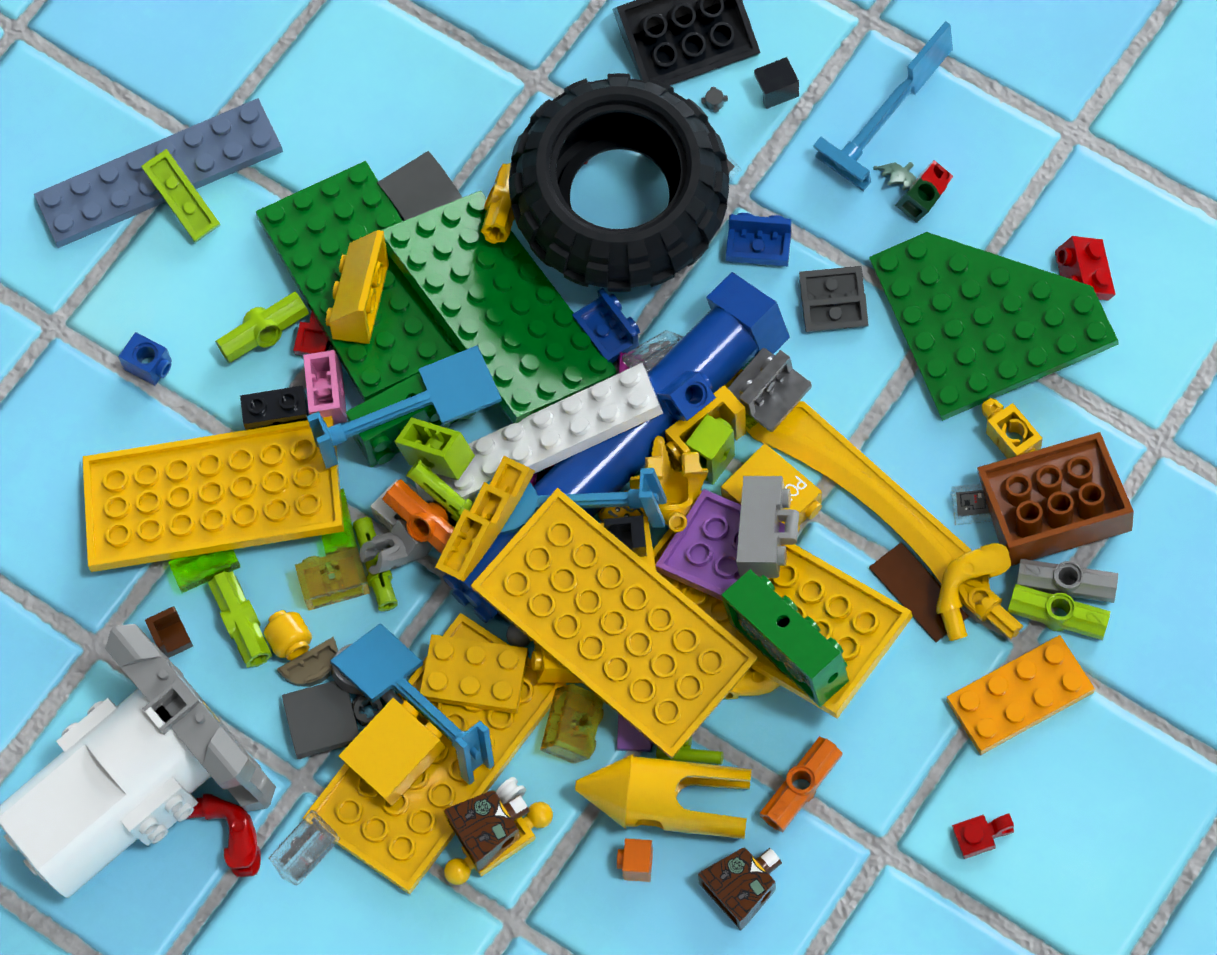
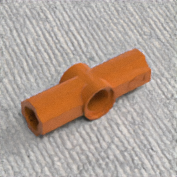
M398 480L382 498L383 501L407 522L408 533L413 539L419 542L428 541L442 554L454 530V527L448 522L446 510L438 503H427L403 480Z
M819 736L798 765L789 770L786 780L762 809L760 817L775 830L784 832L805 803L814 798L816 789L840 760L843 753L830 740ZM798 779H805L810 783V786L800 790L792 784Z

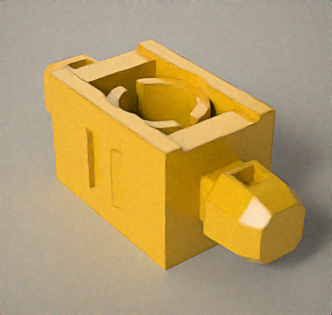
M989 398L982 404V413L987 419L986 434L1007 459L1041 449L1043 438L1014 403L1004 409V406L996 399ZM1007 427L1009 433L1016 432L1022 436L1021 444L1019 439H1011L1006 435Z

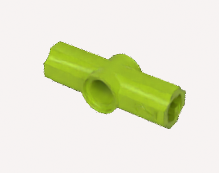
M295 291L267 309L263 307L251 309L244 316L242 325L215 342L227 362L231 363L258 345L263 348L273 346L280 339L282 330L305 317L309 312Z
M233 571L215 575L208 584L221 610L219 614L231 639L234 638L247 668L257 667L266 663L272 657V653L259 628L261 624L249 599L246 600L237 577Z
M1015 584L1008 607L1010 614L1044 623L1047 628L1053 631L1068 630L1099 640L1104 638L1111 611L1074 601L1065 593L1049 594ZM1059 607L1067 615L1063 617L1056 616L1052 613L1051 609Z

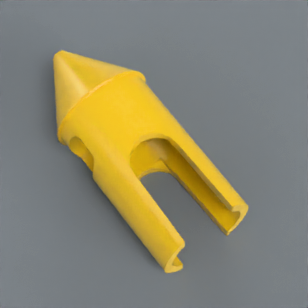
M631 754L576 780L575 791L624 829H626V826L637 827L639 825L660 827L664 831L745 839L747 818L690 811L684 809L678 803L677 795L687 786L750 790L752 769L636 757L634 754Z

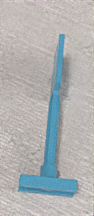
M947 21L942 24L907 66L908 78L894 90L852 142L849 141L840 150L820 136L813 145L818 151L815 157L864 191L871 183L870 171L857 162L863 154L862 150L905 100L910 91L916 95L953 50L951 24Z
M478 345L419 368V373L427 389L425 392L342 425L338 423L327 427L319 411L308 415L307 419L326 469L338 464L334 446L346 442L347 438L428 405H434L442 425L501 402L502 398Z
M381 623L330 660L331 665H334L372 703L390 689H395L452 742V746L457 752L461 778L469 785L474 782L473 771L482 764L489 769L494 766L489 728L479 721L469 730L461 731L414 688L405 678L423 665L422 660Z

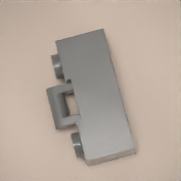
M743 476L736 559L740 577L750 569L759 577L761 575L767 578L779 577L780 566H786L787 558L786 546L781 545L797 543L799 512L793 509H784L790 508L791 491L790 489H785L782 476ZM780 522H785V532H779Z

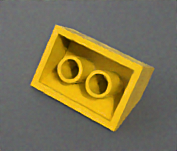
M377 230L350 242L347 255L342 254L339 265V271L342 273L340 281H335L333 287L334 306L333 308H328L326 315V326H330L332 339L370 344L389 267L384 231Z

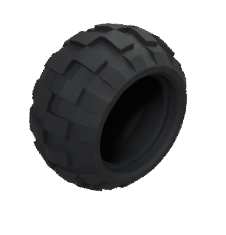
M615 73L608 74V79L588 82L586 78L565 87L564 93L552 101L550 99L545 101L530 117V123L524 132L518 136L511 156L512 162L508 180L511 207L518 229L529 243L530 249L545 265L553 267L564 274V278L585 287L593 285L608 288V292H630L633 287L648 284L653 287L674 278L675 273L686 266L694 264L704 254L717 230L720 229L725 216L729 195V171L727 155L722 140L708 122V116L695 102L689 98L686 100L675 93L673 87L661 81L650 78V81L647 82L630 79V74ZM624 149L635 151L648 157L660 168L666 178L669 188L668 206L651 221L627 229L604 228L581 218L571 207V185L579 169L595 155L609 150Z

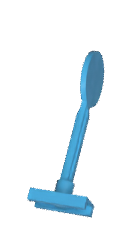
M641 468L639 489H629V492L566 494L581 508L629 506L630 509L643 508L652 528L665 527V520L658 504H666L667 498L654 468ZM529 482L520 501L499 534L506 535L518 532L550 495H537L536 490Z

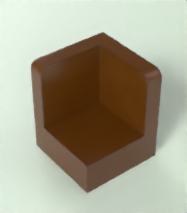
M174 606L145 619L157 647L168 658L193 647Z

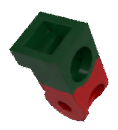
M933 160L895 206L917 223L931 210L947 188L953 175Z

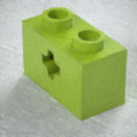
M708 414L685 443L691 452L699 453L701 467L708 468L709 470L705 480L712 485L715 484L735 456L734 430L732 426L724 419L719 417L715 419Z
M412 417L394 441L409 465L413 466L418 460H421L433 473L459 480L475 457L461 432Z

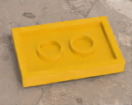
M431 634L420 693L432 702L517 714L528 660V648Z

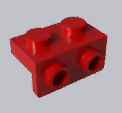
M1071 236L1055 250L1060 276L1093 286L1099 300L1109 301L1116 295L1103 239Z

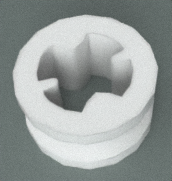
M515 777L506 780L496 790L503 804L518 795L523 797L526 792V788L523 785H517L518 780Z

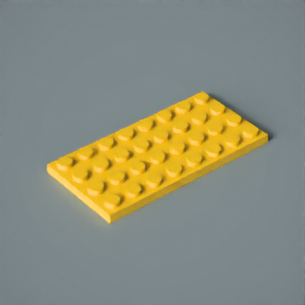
M332 416L323 417L327 427L334 425ZM308 420L82 456L87 559L91 572L344 532L338 464L326 469Z
M559 488L549 496L471 584V588L671 759L758 660L757 655Z
M668 529L653 549L655 564H657L676 533L671 529ZM795 544L781 545L786 546V566H780L779 577L768 578L775 587L774 591L780 597L784 595L789 597L798 608L797 612L803 618L807 616L812 618L819 626L820 633L826 639L829 637L835 639L844 651L842 657L848 665L846 671L849 682L819 707L730 624L723 601L659 573L758 656V660L751 667L752 669L837 719L913 617L911 610ZM754 629L751 633L754 634L757 630ZM761 636V642L765 645L764 636ZM769 648L772 652L779 651V650L776 649V648H775V649Z
M461 612L443 635L509 645ZM427 657L424 659L423 665L408 680L419 692ZM528 657L517 714L430 701L461 731L469 730L479 721L489 728L494 766L491 769L487 768L484 764L480 765L473 771L474 782L469 785L461 778L456 749L452 746V742L443 734L440 740L446 749L392 806L344 763L304 815V822L312 826L318 819L334 836L331 841L410 895L455 836L454 831L446 820L444 810L488 792L567 687L566 683H538L537 671L532 670L531 659ZM399 693L397 694L401 699H403L404 701L406 700ZM421 713L416 717L424 726L430 722Z

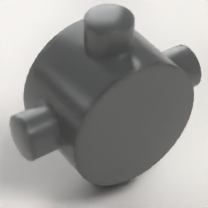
M711 87L706 93L705 98H701L702 104H706L707 108L713 110V112H718L723 107L724 102L728 101V96L723 95L722 91L716 89V87Z

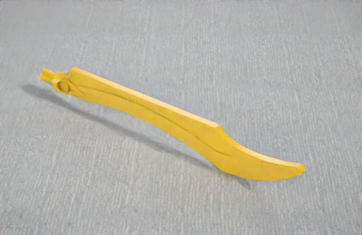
M741 369V370L725 385L727 388H728V387L733 383V381L740 375V373L743 371V369ZM799 401L773 432H770L746 414V431L753 439L766 443L768 446L803 462L855 496L885 521L916 552L940 583H942L943 574L950 563L972 551L804 401ZM988 575L971 578L963 582L959 586V597L961 603L982 622L989 620L1010 640L1019 634L1023 625L1001 606L1002 599L990 590V578Z

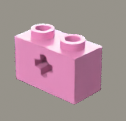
M335 350L303 355L309 414L311 415L319 411L322 418L332 416L334 424L347 422L342 364Z

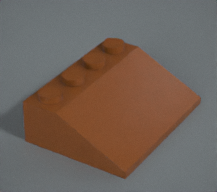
M1101 432L977 467L999 544L1007 547L1011 566L1020 564V559L1034 560L1132 531L1134 511Z

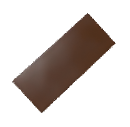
M899 543L872 564L869 569L902 606L912 611L913 618L937 643L947 635L941 613L937 614L936 611L941 585L903 543ZM960 607L963 621H965L969 616Z

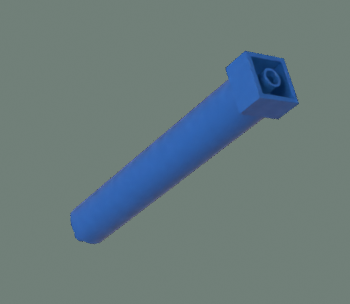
M731 272L706 297L711 310L648 372L663 414L556 463L533 486L537 495H551L557 488L564 494L619 492L630 481V477H634L645 466V457L652 456L654 438L657 435L662 436L666 444L665 430L678 421L674 420L658 396V393L685 371H696L706 375L712 383L711 391L714 393L726 385L761 349L766 348L774 354L790 338L777 302ZM690 386L685 392L688 402L693 396V390ZM602 508L582 509L594 517ZM518 532L506 535L499 534L464 582L447 573L442 577L454 589L452 592L454 598L463 606H466L468 603L472 605L474 613L484 623H487L499 611L471 588V584Z

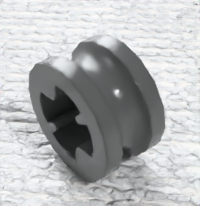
M365 695L360 697L354 705V714L358 723L366 727L383 709V705L380 699L372 703ZM367 705H371L373 709H378L377 712L373 711L374 716L371 718H367V715L364 713L360 714L361 711L365 712L364 707Z

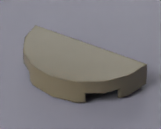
M334 636L277 668L278 673L287 682L296 686L311 687L324 682L332 675L333 665H331L330 660L338 652Z

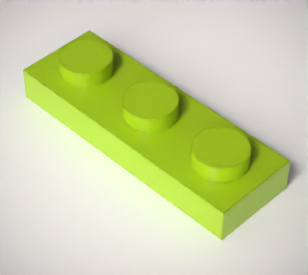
M167 149L141 166L195 243L220 226L217 218Z

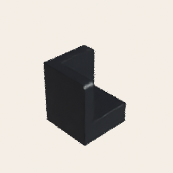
M787 57L754 70V76L763 92V104L766 109L799 97V80Z
M643 515L604 519V527L639 557L647 556Z

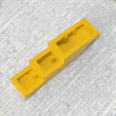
M503 456L490 484L484 482L470 511L463 510L435 568L464 582L505 526L535 471Z

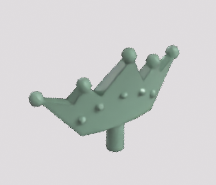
M895 162L873 167L874 170H883L882 176L890 175V181L887 182L888 186L903 184L902 190H906L916 181V177L909 172L914 166L912 162H909L905 167Z

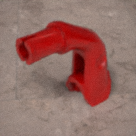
M203 794V797L195 798L199 803L193 807L194 811L186 819L205 817L206 820H226L229 833L228 848H224V858L227 866L231 868L237 877L257 875L261 865L260 848L257 846V835L251 816L241 806L212 794Z

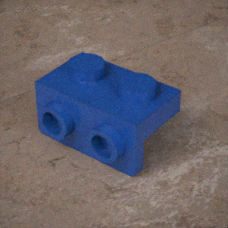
M750 213L730 214L726 262L788 267L792 234L791 219H785L779 215L759 217Z
M601 288L597 291L598 299L572 315L584 333L590 337L591 342L599 353L607 359L608 363H614L617 361L620 352L630 353L639 347L638 334L640 330L631 317L626 318L621 312L622 306L614 294L608 295L605 289Z

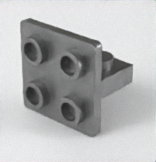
M763 348L728 389L745 406V413L770 432H773L811 389L812 384L793 369L790 357L783 351L779 350L774 355L766 348Z

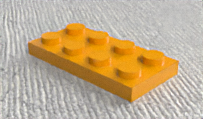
M1058 635L947 696L946 701L979 754L982 755L1093 694L1095 688L1061 635Z

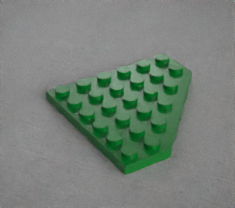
M929 232L920 234L869 257L942 421L978 406L989 398L999 397L1119 345L1117 336L1093 286Z

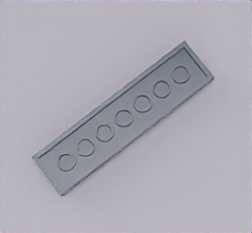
M259 98L34 193L57 247H63L165 203L166 201L141 167L165 149L169 151L195 189L283 152L279 139Z

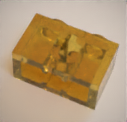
M349 547L339 548L331 555L324 557L311 556L304 559L302 563L295 564L308 611L370 594L357 547L352 549ZM335 573V578L329 579V574Z
M574 684L556 688L540 750L573 764L590 759L596 748L595 736L597 728L604 715V710L602 709L604 701L595 693Z

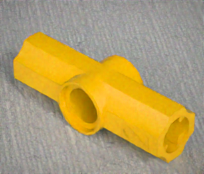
M511 163L501 165L495 179V184L484 205V209L487 212L481 233L484 234L486 241L493 244L507 240L515 219L509 194L508 179Z

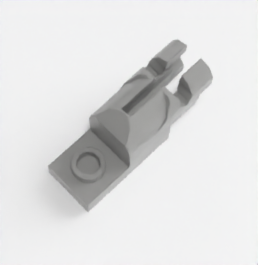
M449 513L447 514L448 522L455 528L457 522L451 518ZM399 519L390 532L375 536L371 541L364 543L360 548L359 557L363 563L373 560L378 554L377 564L371 566L368 570L371 574H377L423 559L428 555L433 546L428 541L419 542L413 539L408 533L407 522L404 519Z

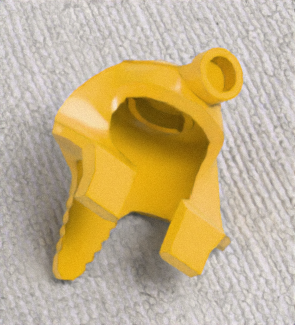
M657 435L653 440L652 456L645 457V468H654L666 495V504H658L664 517L665 525L674 532H681L687 525L686 516L697 499L709 470L708 468L701 467L698 452H689L682 454V472L674 471L670 466L665 440L662 436ZM640 476L630 477L631 489H639ZM640 508V510L646 515L644 509Z

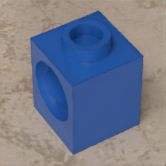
M137 332L133 334L118 356L125 371L156 386L160 378L167 376L172 364L166 347ZM154 357L150 363H142L144 359Z
M685 371L658 393V396L674 420L688 421L716 398L711 391L712 383L703 373L696 371ZM690 386L693 390V396L688 402L685 392Z

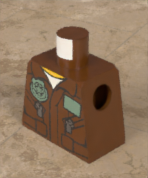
M489 791L444 810L447 822L479 872L520 838L519 829L514 821L530 812L520 795L503 804L495 791Z
M744 847L701 871L698 874L699 885L741 931L776 890V882L770 876V873L780 866L782 862L771 848H768L755 859Z

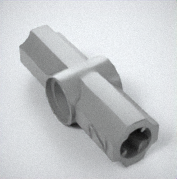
M1020 559L1017 584L1051 594L1065 593L1072 599L1078 597L1114 603L1118 573L1081 568L1078 564L1071 561L1053 564ZM1068 576L1071 577L1075 581V583L1072 585H1065L1059 579Z

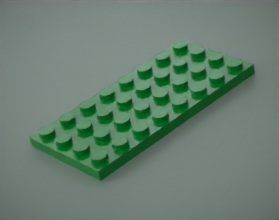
M363 161L256 211L257 219L310 310L313 311L316 320L364 402L419 373V368L460 352L388 253L389 267L370 344L332 339L330 326H326V315L328 308H333L334 306L333 287L335 281H340L342 273L339 271L342 254L347 255L350 242L374 231L402 222L390 199L377 184L378 180L367 161Z
M481 190L380 230L384 231L387 253L459 351L462 352L478 345L502 398L499 405L513 423H518L535 412L617 375V369L599 353L591 342L590 337L584 333L573 318V311L514 233L510 230V234L505 242L493 244L485 240L481 229L487 212L484 209L487 198Z

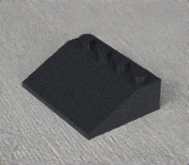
M634 0L612 9L623 41L640 80L649 82L650 78L670 86L761 53L742 0Z

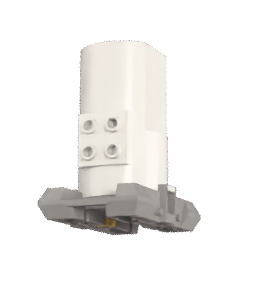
M136 624L114 626L110 630L105 649L138 689L118 706L109 698L95 703L88 710L87 716L78 723L69 725L62 732V737L56 741L63 749V752L0 805V826L6 832L4 835L6 841L15 851L19 850L26 858L23 862L35 876L39 875L44 882L48 883L54 890L66 898L72 896L137 839L147 846L161 841L167 835V829L177 821L181 822L194 811L193 807L199 802L191 793L210 777L223 790L227 789L247 812L267 809L271 805L276 786L262 771L257 761L241 746L228 728L184 678L183 673L174 666L169 658L151 642Z

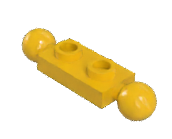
M545 802L531 804L528 808L530 812L527 813V816L514 821L519 829L520 838L480 872L462 846L461 848L466 858H454L447 862L444 868L446 880L451 884L461 885L469 879L471 870L474 868L482 877L536 840L531 829L533 827L544 828L551 823L553 819L551 807Z

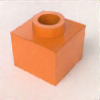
M625 838L624 849H618L617 869H622L624 880L651 882L652 840Z

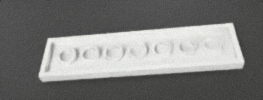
M640 363L535 412L518 423H512L469 443L468 445L475 454V457L459 480L439 474L436 475L464 499L468 498L474 502L483 483L493 478L503 456L519 462L537 473L663 414L648 373L643 363ZM415 483L418 495L427 503H438Z

